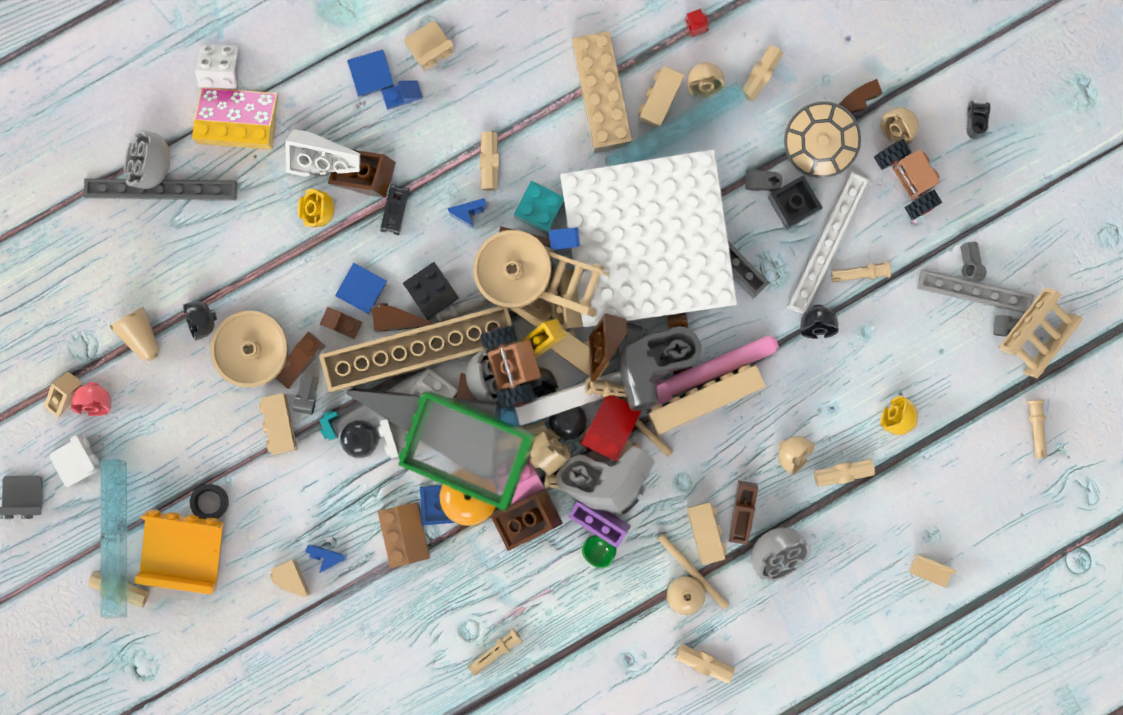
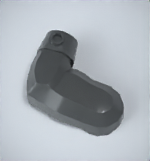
M682 326L674 327L667 331L644 336L622 348L619 359L620 376L631 410H644L658 404L655 378L662 377L671 371L690 367L698 361L701 354V343L698 336L692 330Z

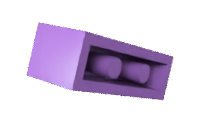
M577 501L568 516L616 548H618L631 525L609 511L590 508L580 501Z

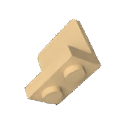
M436 21L428 23L407 36L404 40L423 71L433 68L439 61L449 58L455 52L453 43L450 39H447Z

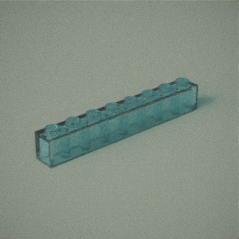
M736 81L605 157V163L608 167L645 161L743 104L746 96Z
M121 459L101 460L100 617L107 619L127 617V462Z

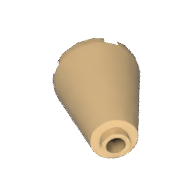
M144 307L135 310V312L109 326L142 360L147 359L149 362L158 357L157 352L160 350Z

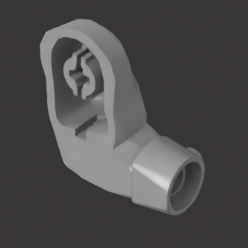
M634 446L630 447L619 459V464L612 467L596 462L585 455H576L568 459L560 467L557 473L556 484L559 489L590 508L619 513L634 501L643 482L650 474L654 460L646 452Z

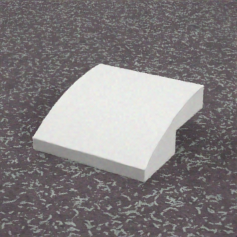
M427 368L408 394L421 395L427 391H432L447 398H454L458 390Z

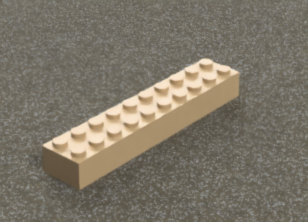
M499 306L320 354L328 391L336 393L476 355L484 350L480 334L512 325L508 308ZM514 341V342H511V343H508V344H505V345H506V346H509V345L514 344V343H517V342Z

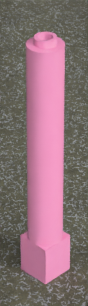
M765 336L669 378H661L654 381L657 386V405L668 402L675 395L776 353V348L779 346L775 337Z

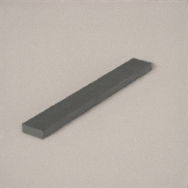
M84 178V198L237 201V181L162 180L160 184L153 188L141 189L128 186L125 182L126 179Z

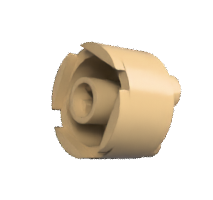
M545 429L536 436L530 452L532 457L530 461L536 468L541 467L550 476L568 461L571 454L566 444L563 443L561 445L558 441L560 437L552 430Z

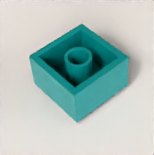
M531 181L514 213V218L549 235V231L552 229L565 203L564 196Z

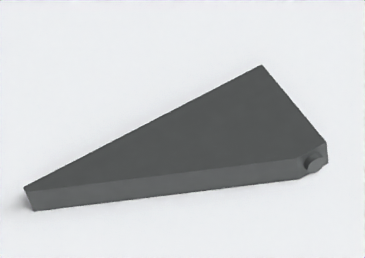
M359 388L347 390V395L388 419L406 432L411 430L413 425L411 419L413 414L418 411L419 405L417 403L420 395ZM449 398L500 420V403ZM434 402L420 440L471 473L479 474V477L489 478L490 475L496 473L499 428Z

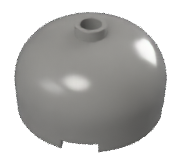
M138 130L135 133V141L133 144L129 143L126 151L124 173H127L128 179L125 182L128 186L150 189L160 184L170 168V150L168 144L160 135L146 130Z
M498 347L478 352L472 357L467 366V385L471 394L478 401L500 403L497 393L512 389L507 387L498 390L487 354L497 350Z
M773 529L760 537L755 543L751 552L752 566L761 580L768 579L770 582L780 580L795 572L796 569L794 567L801 561L805 562L810 554V546L803 536L794 529ZM781 562L784 564L787 570L782 571L783 568L780 565Z

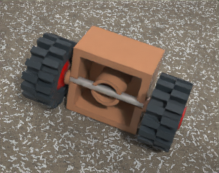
M901 139L876 154L874 159L881 170L893 164L895 165L892 169L911 200L915 199V201L904 207L911 220H914L943 203L935 189L926 193L940 183V176L930 166L929 157L925 152L919 149L909 155L911 150L905 140Z
M514 325L480 334L484 350L498 347L497 350L487 353L498 390L507 387L512 388L497 393L501 408L515 406L535 399L531 383L517 387L518 384L541 377L530 340L506 346L505 344L518 340Z

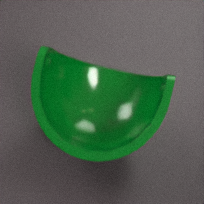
M597 535L588 537L582 547V554L585 560L597 568H607L610 566L617 552L616 547Z

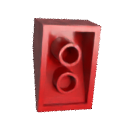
M614 395L605 397L581 444L616 462L642 410H631L629 403Z

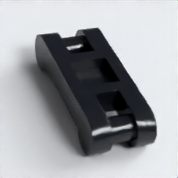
M390 185L380 232L387 233L389 231L393 232V235H400L410 188H399L397 185ZM395 195H400L401 200L394 199ZM389 219L396 220L395 225L389 224Z

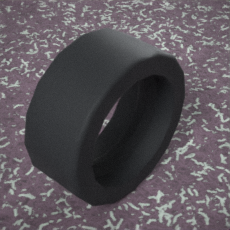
M204 484L197 487L189 500L192 513L198 516L199 519L205 520L206 518L218 519L222 517L229 505L226 491L215 484ZM206 491H213L220 498V507L212 514L202 512L198 506L200 495Z

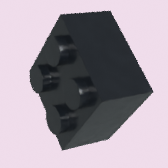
M804 175L774 191L768 197L786 230L823 209Z
M432 262L403 282V285L427 320L459 299L435 262Z

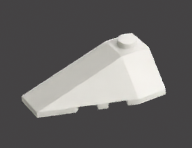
M293 129L286 139V173L310 176L316 173L326 175L328 172H337L339 174L360 171V153L314 133Z

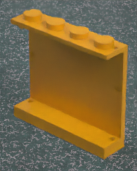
M154 509L146 511L141 516V519H145L140 572L135 576L134 584L212 595L217 587L224 522H219L216 518L199 519L196 515L179 516V513L175 512L164 514Z

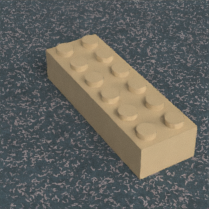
M610 31L572 38V47L594 153L631 146L632 138Z
M748 364L738 369V374L733 375L730 372L720 377V382L716 383L713 380L702 386L703 389L700 391L695 388L686 392V397L682 399L677 396L668 400V405L664 407L662 404L652 407L650 409L651 413L647 414L656 435L766 387L757 366L751 367Z

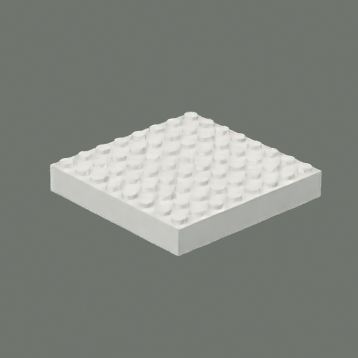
M714 149L560 174L568 228L578 227L580 247L571 248L573 260L592 267L594 263L604 266V271L610 273L609 277L600 274L590 302L592 304L590 308L597 310L595 317L581 313L583 327L596 326L605 313L630 321L737 305ZM584 268L577 285L579 303L580 300L583 301L593 271Z

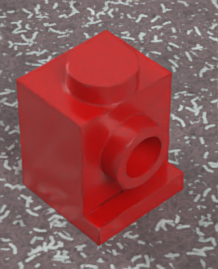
M701 8L686 14L685 23L691 37L709 31L707 15L702 13Z

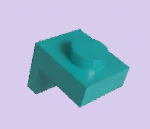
M331 410L322 415L323 418L319 420L322 426L320 431L324 439L328 438L329 441L338 438L331 420L340 416L339 412Z

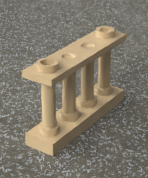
M544 246L549 257L558 259L559 262L550 288H547L546 292L544 291L539 298L595 317L597 310L590 308L594 290L600 274L609 277L610 273L604 271V266L594 263L592 267L554 254V250ZM566 263L576 265L567 293L562 298L557 296L558 292L556 291ZM584 268L593 271L583 301L580 300L578 304L574 302L575 298L573 296Z
M1044 288L998 347L1004 353L1014 356L1017 354L1028 365L1023 373L1034 378H1038L1044 372V369L1083 320L1082 316L1067 314L1057 304V300L1061 297L1057 290ZM1051 309L1063 321L1057 329L1045 318ZM1039 324L1051 335L1046 344L1033 333ZM1027 339L1039 350L1034 359L1022 349Z

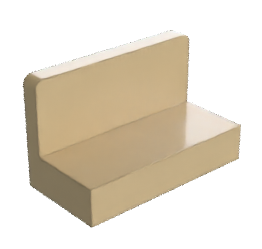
M915 555L909 573L946 588L951 575L956 574L957 570L923 556Z

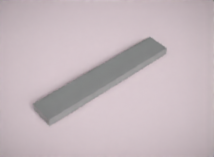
M926 270L920 271L917 289L1024 314L1032 305L1034 295Z

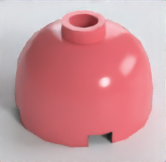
M89 382L87 385L76 389L73 393L70 409L81 415L82 411L88 412V416L107 415L108 411L110 412L111 397L108 391L99 386L98 383Z

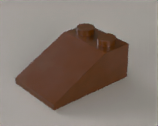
M353 150L360 153V171L339 174L337 172L330 173L329 185L370 196L386 198L396 162L385 154Z
M605 313L590 334V381L594 382L615 351L618 350L622 340L627 337L626 319Z
M546 489L509 507L506 511L503 510L491 516L508 551L563 524Z

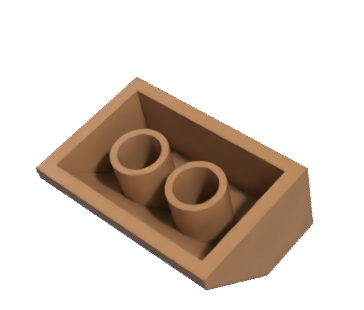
M418 502L378 511L390 568L430 559Z

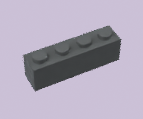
M728 241L733 278L754 299L769 282Z

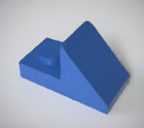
M417 80L398 81L399 85L381 90L387 110L423 99Z
M485 198L450 207L448 212L450 216L473 228L469 214H481L484 212V209H487Z
M578 227L549 231L551 250L580 247Z
M312 544L307 545L305 553L310 554V558L321 560V557L324 558L319 573L347 558V555Z

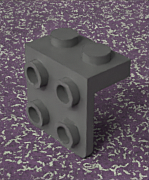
M4 476L2 481V507H0L1 519H14V515H21V519H33V515H41L42 477Z

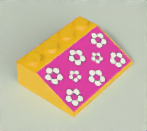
M202 88L194 118L192 139L197 144L273 150L278 94Z

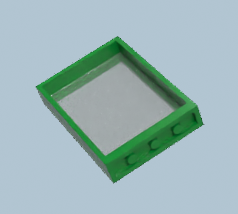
M427 391L421 394L417 403L419 405L418 411L413 414L411 419L413 425L405 436V447L401 449L398 455V459H400L398 465L506 511L511 506L537 435L435 392Z

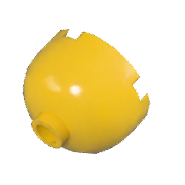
M318 189L306 190L305 196L299 199V218L303 219V224L308 227L317 228L327 225L331 222L335 213L333 198L327 192Z
M903 396L893 398L890 401L892 405L889 410L887 407L883 410L880 425L884 427V430L893 435H905L916 428L918 410L915 404Z

